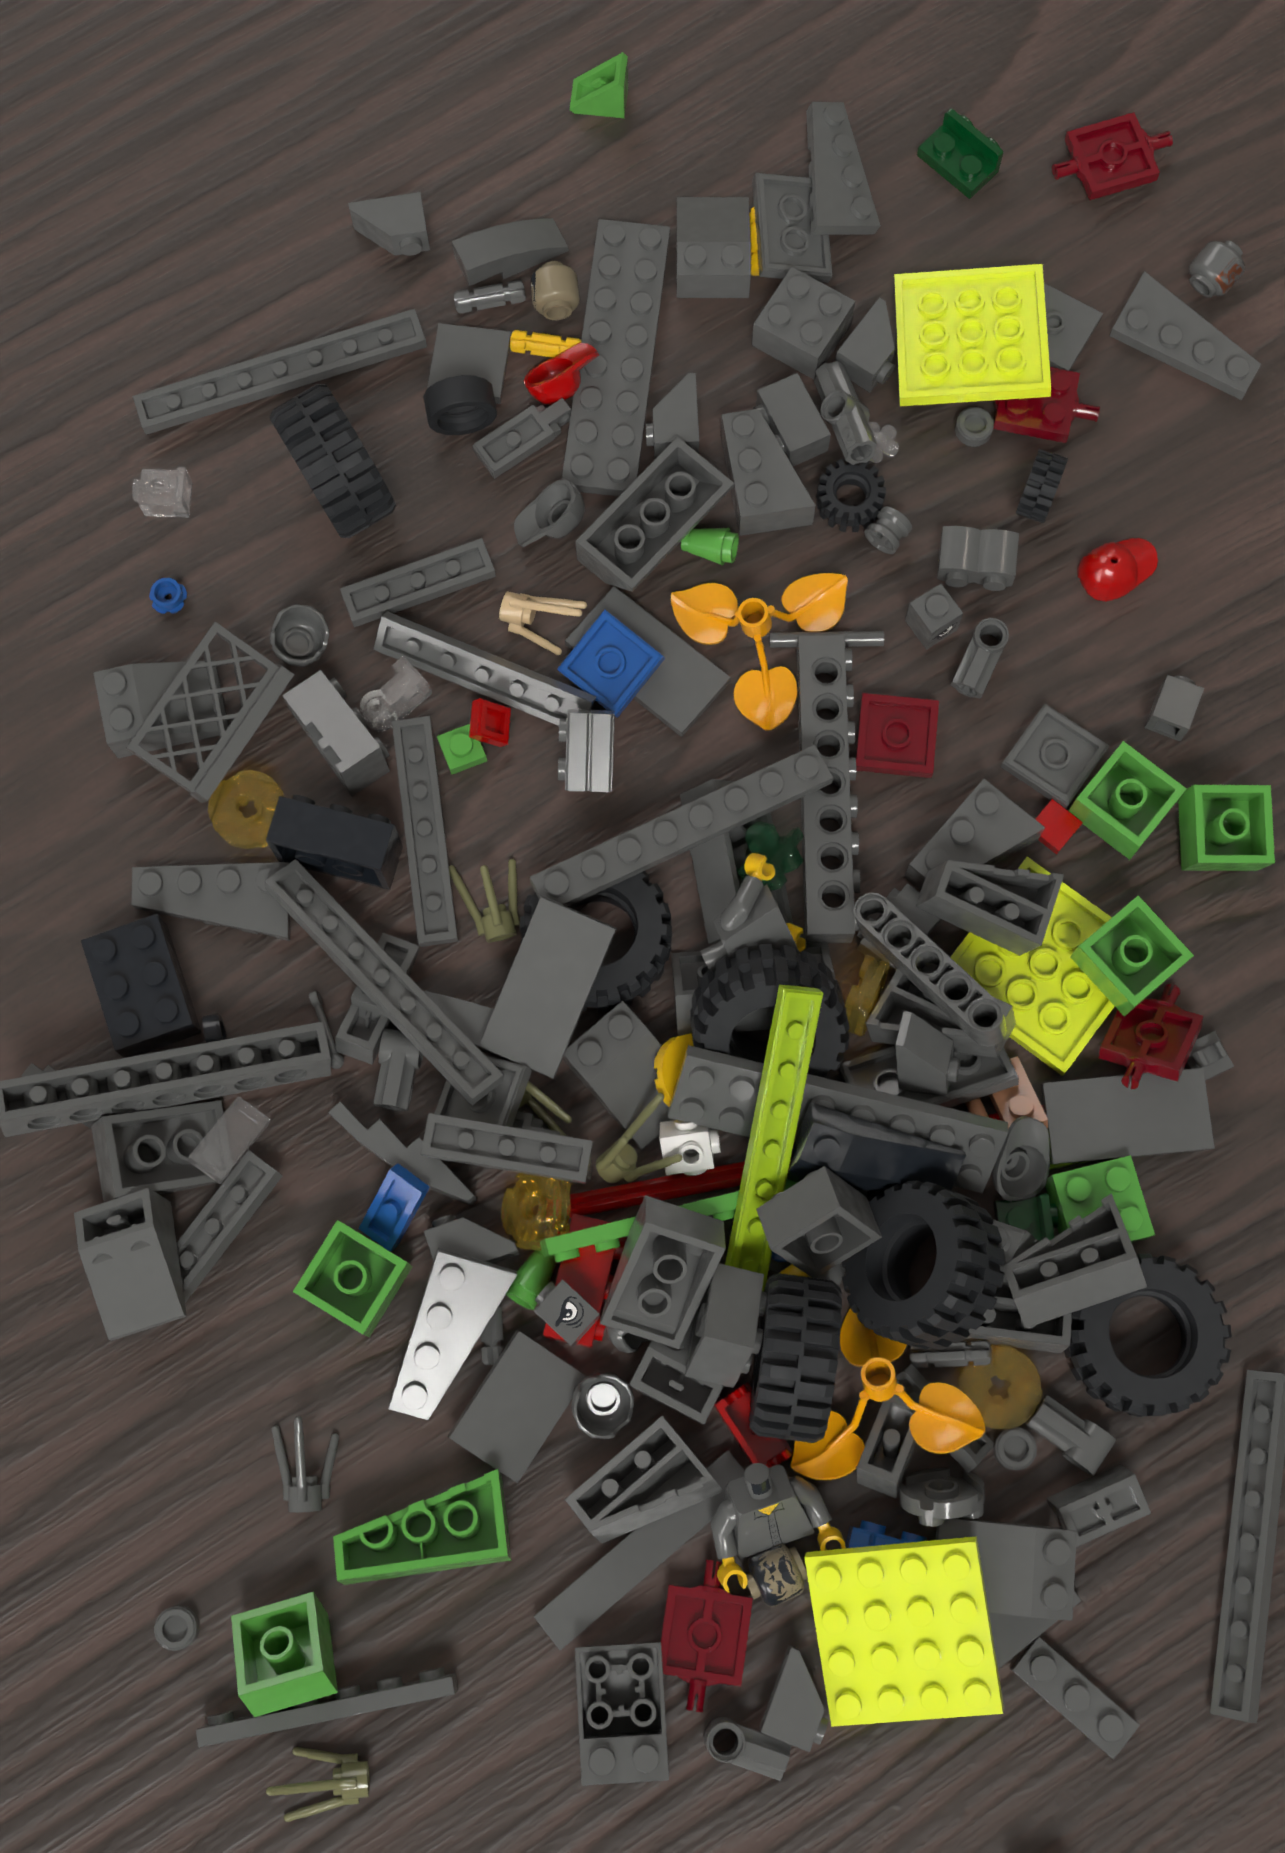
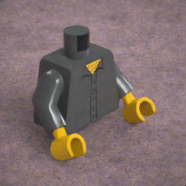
M752 853L747 857L744 867L746 874L749 876L744 878L734 898L713 921L721 941L700 951L708 969L711 971L716 970L715 963L723 957L727 956L729 959H732L736 956L735 951L748 947L749 951L758 950L761 944H771L772 949H780L781 945L795 947L796 954L799 955L806 948L805 939L799 937L803 933V928L785 922L768 885L763 886L761 882L762 880H771L775 875L774 866L765 863L767 860L765 855Z
M754 1463L748 1466L744 1472V1477L732 1480L726 1485V1499L720 1503L711 1520V1529L717 1559H722L723 1562L717 1571V1577L728 1593L727 1581L731 1575L737 1574L739 1584L743 1589L746 1588L748 1582L744 1571L735 1563L734 1556H738L740 1560L776 1545L814 1534L813 1528H818L819 1530L817 1540L821 1551L827 1550L825 1545L830 1540H837L842 1549L846 1548L842 1533L839 1529L829 1524L832 1518L817 1487L799 1476L789 1477L783 1465H775L768 1468L762 1463Z

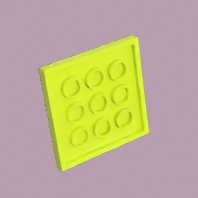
M1042 264L894 274L900 406L1051 397Z
M1026 857L1018 868L1030 870V873L1051 874L1029 857ZM1063 882L1057 895L1042 946L1019 956L969 932L950 957L990 995L1013 1006L1016 1025L1009 1037L1061 1076L1067 1072L1115 1007L1070 958L1080 944L1112 917Z
M977 1536L806 1553L804 1558L831 1727L1003 1714L1004 1705Z

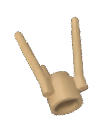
M507 591L501 603L499 618L501 621L509 623V632L520 634L554 654L560 655L562 650L525 628L524 624H532L536 611L580 617L582 615L580 609H585L587 603L569 599L536 597Z

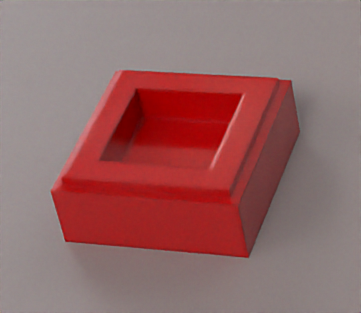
M481 698L472 701L469 738L497 747L508 745L511 708Z
M1051 799L1035 818L1045 827L1038 840L1056 855L1083 823L1054 799Z

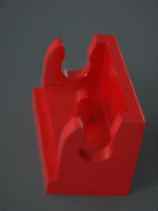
M747 1382L714 1404V1408L750 1463H762L770 1468L791 1457L793 1450L785 1439L758 1436L750 1429L749 1416L752 1388Z

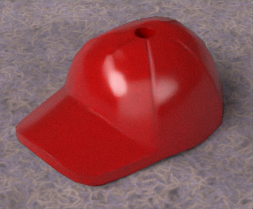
M579 343L531 369L523 382L528 392L543 404L552 405L561 398L566 400L577 392L581 384L579 370L597 358L599 353L593 346L587 343Z
M1141 538L1105 543L1093 549L1081 559L1077 567V575L1087 594L1095 600L1106 602L1119 599L1152 576L1158 564L1157 551L1151 542Z

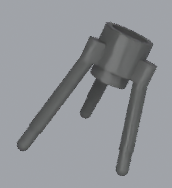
M296 1416L294 1418L296 1476L292 1477V1480L280 1428L277 1425L272 1427L274 1446L283 1483V1500L288 1501V1512L321 1511L322 1499L330 1498V1480L337 1453L339 1434L333 1433L331 1435L320 1484H317V1476H306L302 1417Z

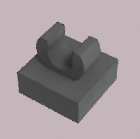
M1215 1031L1196 1040L1185 1064L1186 1069L1203 1068L1205 1081L1234 1067Z

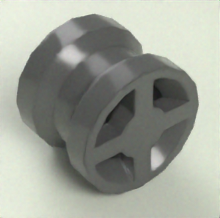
M885 506L877 514V522L870 524L864 533L867 540L878 550L886 554H894L900 546L899 540L907 537L911 532L912 524L901 512L892 507Z

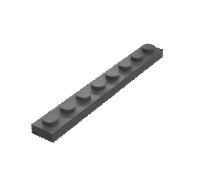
M414 308L132 397L142 428L147 435L426 348L427 344Z
M813 745L530 876V883L539 899L544 896L568 907L832 784L833 776L818 749Z
M296 859L264 881L265 889L472 1106L503 1082L504 1075Z
M1247 1370L1210 1708V1714L1248 1723H1257L1285 1458V1374Z

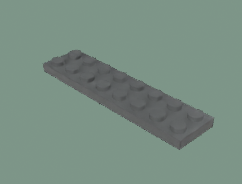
M598 220L581 342L593 346L598 351L599 356L579 370L581 384L573 396L562 479L572 482L579 492L620 496L638 477L669 248L670 226Z
M688 1045L669 1106L668 1118L683 1122H693L696 1125L750 1137L764 1063ZM807 1074L795 1139L811 1102L964 1151L966 1157L953 1186L983 1193L1008 1135V1122Z

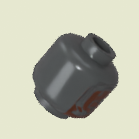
M1229 240L1224 243L1210 241L1189 266V273L1191 275L1189 281L1192 287L1208 298H1211L1213 295L1224 296L1245 271V264L1241 258L1243 252L1240 247Z

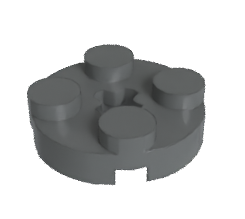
M950 1468L926 1469L908 1475L906 1477V1485L904 1486L902 1483L899 1485L901 1507L908 1513L919 1516V1523L924 1526H940L945 1522V1519L959 1517L975 1519L984 1514V1481L974 1473H967L963 1470V1478L950 1476Z

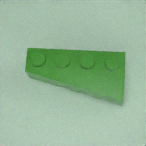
M499 1469L486 1473L484 1476L468 1483L452 1487L448 1491L427 1500H421L408 1505L407 1508L393 1514L384 1515L333 1536L337 1581L343 1585L511 1561L503 1481Z

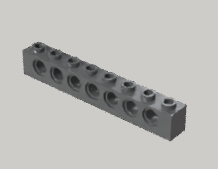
M799 635L796 647L799 752L813 745L817 749L823 745L834 747L837 751L835 756H821L833 776L832 783L839 789L834 794H826L819 789L800 798L804 936L806 944L825 942L852 943L855 931H860L853 910L854 893H860V870L853 869L852 855L859 854V834L851 830V818H857L858 800L857 794H850V781L856 780V758L849 757V744L855 743V722L848 721L847 707H853L854 689L853 684H846V671H852V648H845V635ZM828 673L833 676L835 681L825 684L818 681L816 675ZM829 709L835 713L836 717L832 720H824L817 715V711ZM827 818L834 819L840 825V829L834 832L826 831L821 827L820 822ZM825 856H834L840 860L842 866L835 870L827 869L821 863V859ZM834 893L842 899L843 904L837 908H831L824 904L822 897L825 894Z
M322 1021L0 1081V1127L4 1136L10 1137L99 1120L103 1116L152 1110L331 1076V1057L324 1023Z

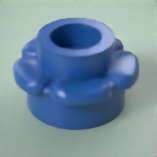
M171 578L157 580L152 585L149 595L150 600L153 601L152 607L161 614L167 612L177 613L184 607L183 601L187 598L185 587ZM171 594V599L166 600L165 596Z

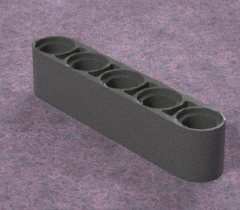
M872 892L858 898L853 909L854 916L861 934L976 1043L989 1047L997 1045L1004 1039L1007 1026L1003 1008L992 995L884 896ZM873 913L883 914L877 921H866V918ZM907 938L911 940L904 947L893 946L898 939ZM928 964H936L939 966L937 970L932 973L926 974L920 972V970ZM956 990L967 992L966 996L960 1000L948 998ZM989 1016L997 1019L990 1027H980L977 1025V1022L983 1017Z

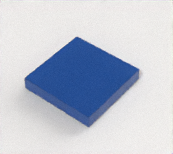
M604 610L557 670L584 692L596 696L595 701L606 710L615 711V717L618 718L665 660V657L608 611Z

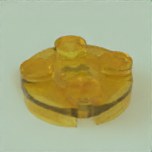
M254 770L240 771L236 773V776L229 778L227 781L225 779L222 780L211 795L208 803L209 817L216 832L225 842L238 848L268 847L269 845L265 840L279 796L285 797L283 791L273 778ZM249 801H254V806L258 810L257 813L251 815L250 818H244L243 813L238 811L239 807L247 806Z
M869 955L865 956L858 975L861 978L857 986L853 985L851 987L845 1004L850 1027L848 1032L861 1037L865 1035L867 1031L866 1022L879 1001L878 997L881 988H884L890 963Z
M518 1173L515 1178L520 1179L516 1182L514 1188H507L503 1197L501 1210L502 1224L506 1234H512L515 1241H517L514 1242L517 1247L542 1251L541 1240L570 1232L569 1217L571 1204L569 1194L571 1185L569 1181ZM538 1205L537 1215L533 1214V1207Z
M991 1346V1364L974 1366L973 1362H969V1366H962L957 1388L965 1393L977 1406L986 1427L1002 1430L1012 1429L1025 1423L1034 1414L1037 1405L1042 1399L1040 1376L1032 1361L1011 1346ZM995 1375L999 1380L1006 1379L1009 1383V1387L1006 1389L1008 1396L1005 1399H1002L1000 1395L992 1397L989 1394L988 1390L993 1386L990 1379Z

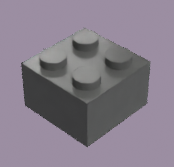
M791 267L754 322L752 346L814 380L816 378L815 370L828 361L852 324L855 300Z
M825 1166L807 1174L803 1180L784 1192L774 1195L770 1201L756 1209L770 1250L812 1278H817L882 1238L867 1197Z
M718 1264L693 1318L685 1376L734 1388L741 1373H748L752 1355L759 1353L763 1339V1329L757 1328L758 1317H763L766 1308L767 1292L762 1291L764 1274Z

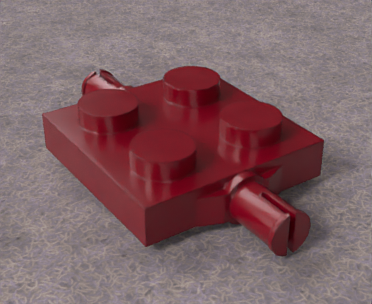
M1135 112L1067 131L1065 143L1070 152L1071 160L1053 164L1052 173L1055 175L1054 178L1056 180L1076 174L1082 181L1089 200L1097 199L1157 181L1160 171L1154 159V151L1171 147L1173 138L1170 135V131L1149 136L1141 128Z
M1050 367L1051 397L993 400L996 412L993 429L1066 443L1070 426L1075 417L1097 422L1100 406L1079 403L1077 388L1080 373Z
M1166 984L1160 999H1144L1126 1016H1123L1117 1010L1100 1046L1099 1058L1128 1067L1121 1080L1126 1088L1129 1087L1130 1082L1131 1089L1138 1088L1143 1073H1150L1178 1082L1202 1028L1203 1015L1185 1011L1175 1005L1181 993L1176 985H1174L1171 991L1172 984Z
M706 1559L703 1585L685 1587L669 1584L661 1636L663 1674L677 1676L689 1683L685 1709L693 1711L695 1694H698L696 1712H704L706 1686L721 1683L741 1687L753 1597L731 1594L720 1588L717 1571L723 1562L716 1561L715 1573L712 1578L714 1560Z

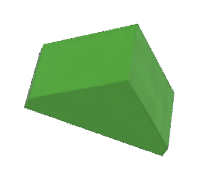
M622 52L573 80L570 111L574 114L624 118L628 94V56Z

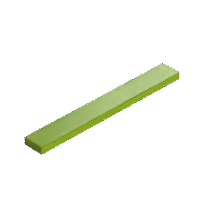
M779 984L725 1265L764 1274L762 1291L765 1290L772 1250H770L756 1209L770 1201L774 1195L785 1190L823 998V992L819 988Z

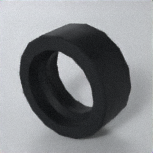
M475 375L448 377L431 385L423 395L428 425L436 433L444 435L474 433L489 426L497 417L492 384L482 377Z

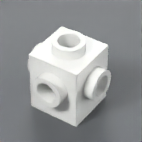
M679 1120L660 1122L659 1139L663 1158L675 1154H681L683 1157L682 1161L665 1167L666 1175L684 1173L685 1175L694 1176L704 1173L707 1169H714V1154L721 1153L717 1129H710L696 1125L693 1122Z

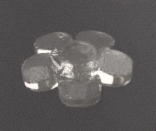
M870 422L869 426L876 440L877 447L875 448L876 455L869 461L879 463L883 459V454L887 457L895 456L899 449L898 443L893 441L897 435L896 429L891 425H885L880 432L879 425L876 422Z

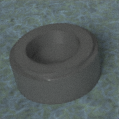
M979 407L965 409L960 413L956 422L955 433L957 438L963 444L971 447L985 444L990 439L994 428L993 418L989 412Z
M1013 1427L1005 1429L994 1440V1456L998 1463L1006 1469H1025L1033 1463L1036 1457V1442L1033 1436L1022 1428Z
M173 1606L165 1609L155 1622L154 1633L156 1640L163 1648L171 1651H178L190 1646L196 1640L199 1633L197 1615L186 1606Z

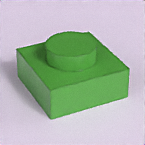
M470 724L437 736L451 775L487 762L481 742L469 738Z

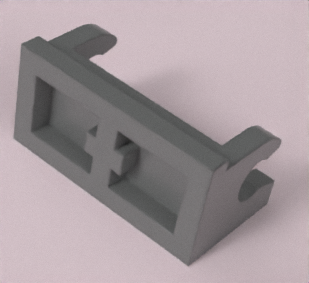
M1123 1465L1114 1467L1046 1498L1050 1509L1058 1516L1061 1522L1059 1528L1077 1531L1076 1547L1151 1514L1136 1475Z

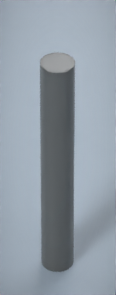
M884 631L769 633L770 648L797 647L799 635H845V647L884 646Z

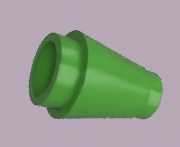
M730 528L692 529L681 541V550L723 566L725 562L733 563L735 561L739 535L738 533L731 532Z
M538 1246L535 1252L517 1270L518 1275L506 1295L520 1306L534 1310L537 1305L535 1298L550 1283L556 1266L555 1256L543 1257L541 1246Z

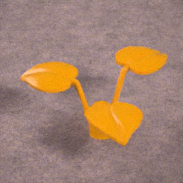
M820 573L794 581L785 589L782 595L783 607L790 614L775 610L772 605L767 607L766 603L758 598L746 599L738 608V601L733 591L727 586L717 583L701 584L687 590L672 592L671 604L678 624L685 634L697 643L704 645L718 644L725 639L728 633V626L736 627L739 623L743 632L747 636L754 638L761 671L751 670L739 678L734 688V700L738 710L745 718L763 730H772L781 725L791 714L796 704L798 687L794 675L788 668L780 666L768 670L762 637L772 627L771 617L773 616L787 622H792L796 619L800 629L805 632H826L832 629L843 615L848 579L846 575Z
M850 1307L841 1327L840 1347L844 1357L850 1364L858 1367L863 1366L861 1378L864 1390L859 1394L860 1400L852 1422L848 1426L842 1415L831 1411L823 1439L815 1443L795 1441L791 1468L794 1472L815 1480L838 1479L853 1472L857 1468L865 1448L863 1440L853 1432L859 1426L869 1399L883 1402L891 1399L894 1395H898L910 1409L916 1411L911 1416L909 1422L912 1437L923 1449L937 1454L954 1452L979 1439L985 1433V1424L979 1409L973 1401L960 1389L946 1383H930L924 1386L919 1396V1403L913 1401L904 1391V1387L897 1384L895 1369L891 1363L903 1354L907 1344L875 1334L873 1330L866 1328L859 1321L857 1313H854Z

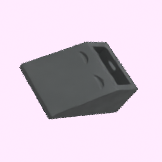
M146 1188L74 1213L78 1251L110 1341L187 1317L170 1201L150 1188Z
M692 1319L679 1349L651 1341L629 1386L704 1425L724 1385L685 1376L693 1325Z
M661 1642L575 1647L581 1785L668 1781L669 1769Z

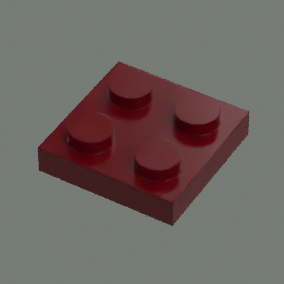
M862 693L856 748V771L932 778L939 700Z

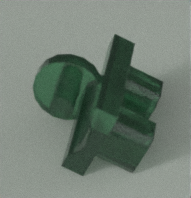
M762 821L755 822L748 828L745 839L751 852L765 855L767 857L765 863L774 866V877L771 880H762L761 882L763 886L768 885L770 891L777 890L787 882L784 874L794 871L804 862L796 847L804 836L799 827L793 828L787 836H779L774 825ZM745 862L737 870L742 880L749 876L745 872Z

